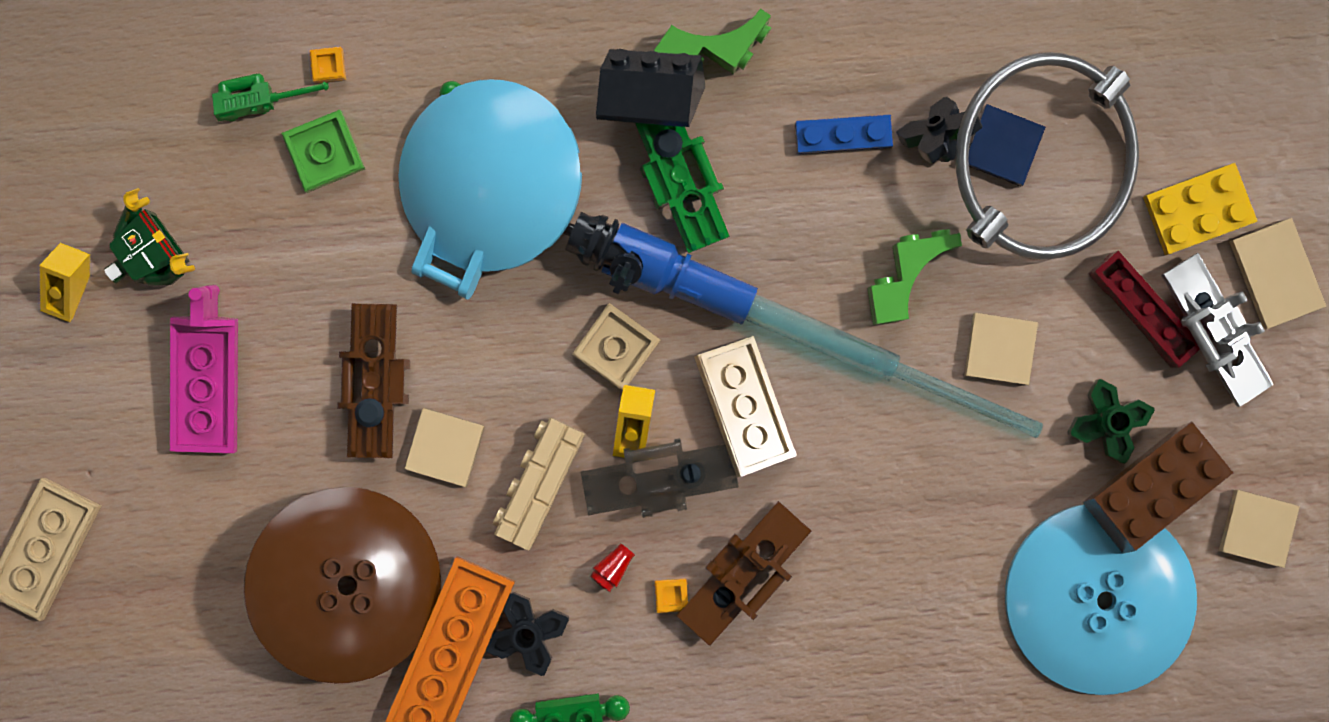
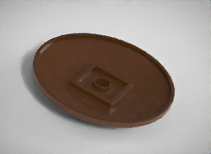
M338 487L316 491L295 500L278 512L256 539L247 561L244 576V601L247 616L254 633L266 651L284 667L298 675L311 680L334 684L353 683L374 678L406 659L418 646L441 591V574L437 553L432 540L420 521L408 509L392 498L375 491L355 487ZM344 576H351L355 581V588L348 595H343L338 590V582Z

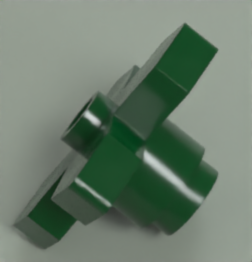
M1097 379L1087 394L1095 414L1075 417L1067 433L1082 443H1088L1102 437L1105 455L1119 463L1125 464L1135 448L1129 435L1130 431L1135 427L1147 426L1155 409L1139 399L1120 406L1117 387L1103 379ZM1111 417H1112L1113 420H1114L1112 426H1111V422H1110Z

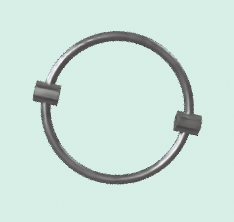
M1046 52L1016 59L1000 68L982 84L970 101L962 118L955 153L959 190L964 204L973 219L966 228L968 237L973 242L987 249L995 242L1000 247L1027 258L1057 259L1073 255L1088 248L1101 239L1114 226L1132 195L1139 163L1137 129L1132 112L1123 96V93L1130 87V78L1124 71L1117 69L1115 66H1108L1102 72L1096 66L1078 57L1063 53ZM1051 65L1070 68L1087 76L1094 82L1088 89L1089 97L1092 101L1104 109L1111 108L1114 105L1124 131L1126 164L1123 181L1113 205L1092 230L1080 238L1063 245L1040 247L1027 245L1007 236L1003 231L1009 224L1004 214L992 206H985L984 209L981 208L972 187L968 157L975 121L990 95L1004 81L1018 72L1033 67Z

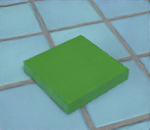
M341 110L281 133L306 193L365 170Z

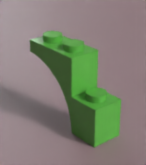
M760 8L756 15L743 26L731 32L714 36L691 34L671 25L654 51L658 53H686L688 55L700 56L704 54L734 75L738 67L744 70L754 55L750 50L756 41L762 44L772 28L768 26L771 15Z
M950 229L931 232L932 238L919 239V234L900 237V243L892 246L898 282H894L893 277L875 279V285L867 288L873 325L909 319L908 302L916 277L931 259L941 253L961 247L960 233L951 234Z

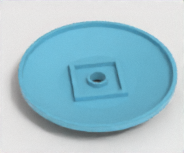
M1083 504L1064 509L1050 516L1034 528L1024 539L1008 571L1005 585V610L1011 633L1018 647L1029 662L1043 675L1063 687L1077 692L1111 695L1128 692L1150 683L1175 662L1185 648L1194 626L1197 611V589L1190 562L1177 540L1168 530L1164 528L1137 551L1123 554ZM1102 592H1110L1113 598L1111 606L1107 609H1101L1097 604L1098 596Z

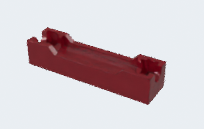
M1119 250L1110 253L1100 265L1088 273L1097 285L1116 302L1146 336L1157 353L1171 368H1180L1200 350L1188 328L1183 327L1181 320ZM1115 262L1118 268L1107 278L1103 271ZM1185 341L1187 343L1185 351L1180 356H1175L1173 350Z

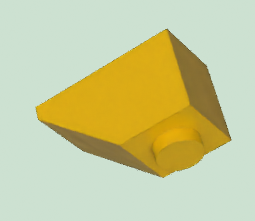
M60 243L39 265L40 311L71 322L90 278V254Z
M629 385L623 386L612 456L644 461L655 390Z

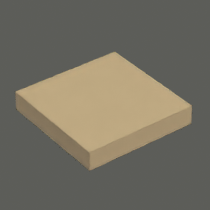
M609 303L572 355L623 391V386L630 384L658 345L660 339Z
M973 313L964 376L1029 385L1038 322Z
M423 408L405 469L467 487L485 426Z
M1234 489L1219 551L1285 568L1300 506Z

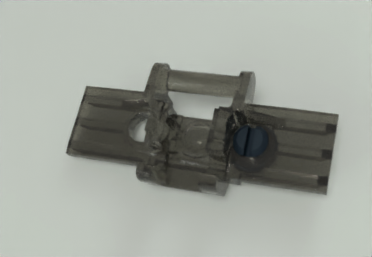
M681 438L674 439L673 443L631 450L630 447L624 448L626 463L580 472L588 516L637 506L642 507L643 518L653 517V513L677 509L678 512L687 510L686 497L739 487L738 479L725 444L683 452ZM677 455L678 466L636 473V462ZM631 476L635 479L637 489L633 494L627 495L620 490L619 483L623 477Z

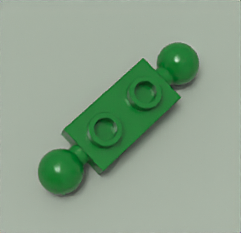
M599 693L536 702V713L532 714L527 709H518L512 713L509 722H604L603 717L605 716L613 721H621L628 716L630 705L628 700L620 695L611 696L606 703L601 704Z

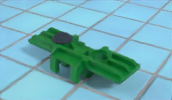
M635 123L650 159V162L642 165L640 168L642 176L648 179L655 199L653 203L656 210L669 205L688 254L730 237L713 196L724 190L722 183H718L703 146L705 143L703 136L691 140L685 127ZM692 150L706 187L699 190L696 189L682 153ZM688 197H695L701 200V208L697 212H688L683 207V200Z

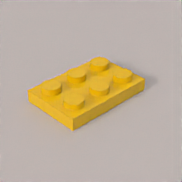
M1236 163L1143 197L1165 256L1258 222Z

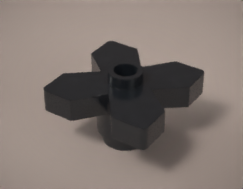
M943 97L930 107L927 120L910 121L897 130L896 134L900 142L906 147L913 148L918 146L922 158L929 163H934L937 160L949 162L955 159L958 131L965 112L959 113L956 102L948 97ZM979 117L975 121L971 136L983 127Z
M512 592L503 609L512 627L495 631L486 651L501 659L518 651L523 655L526 670L544 676L552 660V655L544 641L562 636L569 621V616L552 609L535 618L530 598ZM523 629L531 630L534 633V637L526 638L523 635Z

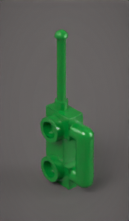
M259 73L221 81L218 84V93L212 94L214 115L219 122L224 120L235 121L239 117L251 114H266L270 110H274L273 103L278 102L280 99L321 90L327 91L329 85L327 82H323L322 84L272 93L269 83L265 82L263 75ZM251 88V91L231 94V92Z

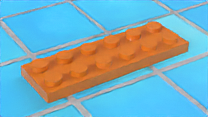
M457 556L385 722H456L516 581Z

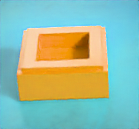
M342 47L309 50L314 83L346 80Z
M686 578L655 580L657 613L680 612L688 603Z

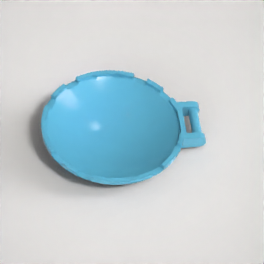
M493 79L478 80L457 86L450 93L441 95L421 113L406 138L399 164L401 202L410 225L422 241L412 266V274L421 278L426 276L458 291L459 296L468 300L473 295L482 272L500 271L522 266L533 261V258L553 246L569 225L579 201L582 173L580 172L578 155L580 151L572 129L568 127L559 110L549 100L530 88L514 82ZM436 256L466 270L463 280L430 265L433 257Z

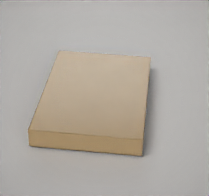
M1292 218L1229 241L1264 329H1269L1327 307Z

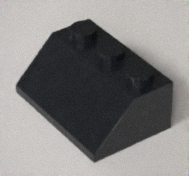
M609 49L600 68L596 119L690 127L706 87L702 56L688 55L686 53L672 54L655 51Z

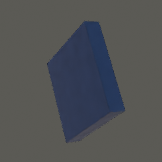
M986 104L980 117L983 127L973 135L969 145V167L1022 187L1046 126Z

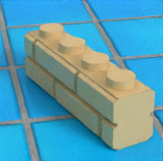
M552 417L549 418L547 423L541 421L534 435V438L539 441L534 451L527 450L520 467L525 469L520 481L514 478L506 494L511 500L506 509L500 507L492 525L497 526L494 533L496 536L526 550L531 549L583 441L585 433Z

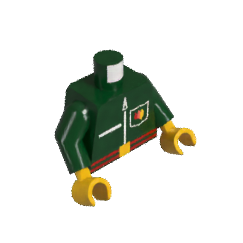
M139 188L128 191L124 194L123 201L125 207L113 233V240L109 244V248L117 260L104 268V271L115 284L129 275L134 282L146 284L150 287L173 285L185 273L194 271L195 266H186L190 262L187 258L189 254L182 251L157 214L147 209L142 211V207L147 206L150 203V199L145 197L139 200Z

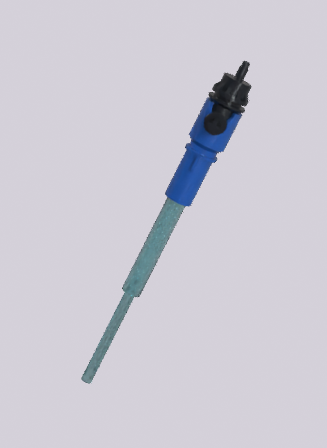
M581 212L575 225L569 223L563 234L570 236L565 250L577 255L583 265L589 266L591 261L594 262L593 270L595 271L602 268V273L612 277L609 285L614 286L613 292L619 294L620 290L626 292L630 285L653 295L663 291L670 294L669 299L673 300L675 296L740 325L746 320L886 381L896 377L1029 434L1034 438H1037L1042 431L1043 423L1023 416L899 362L900 355L756 294L757 287L691 260L692 255L688 253L684 257L678 254L674 244L625 223L620 225L617 219H614L611 225L607 223L608 216H590Z

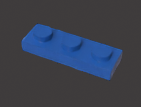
M891 115L795 122L797 154L893 147Z

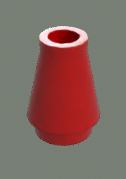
M620 543L615 550L592 568L594 571L590 577L602 588L610 592L613 587H618L635 554Z

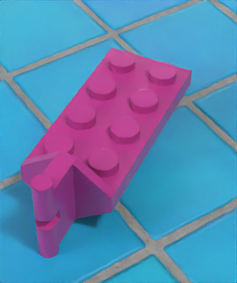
M214 284L192 288L189 291L190 316L170 317V451L237 452L238 319L218 317V295L220 289Z

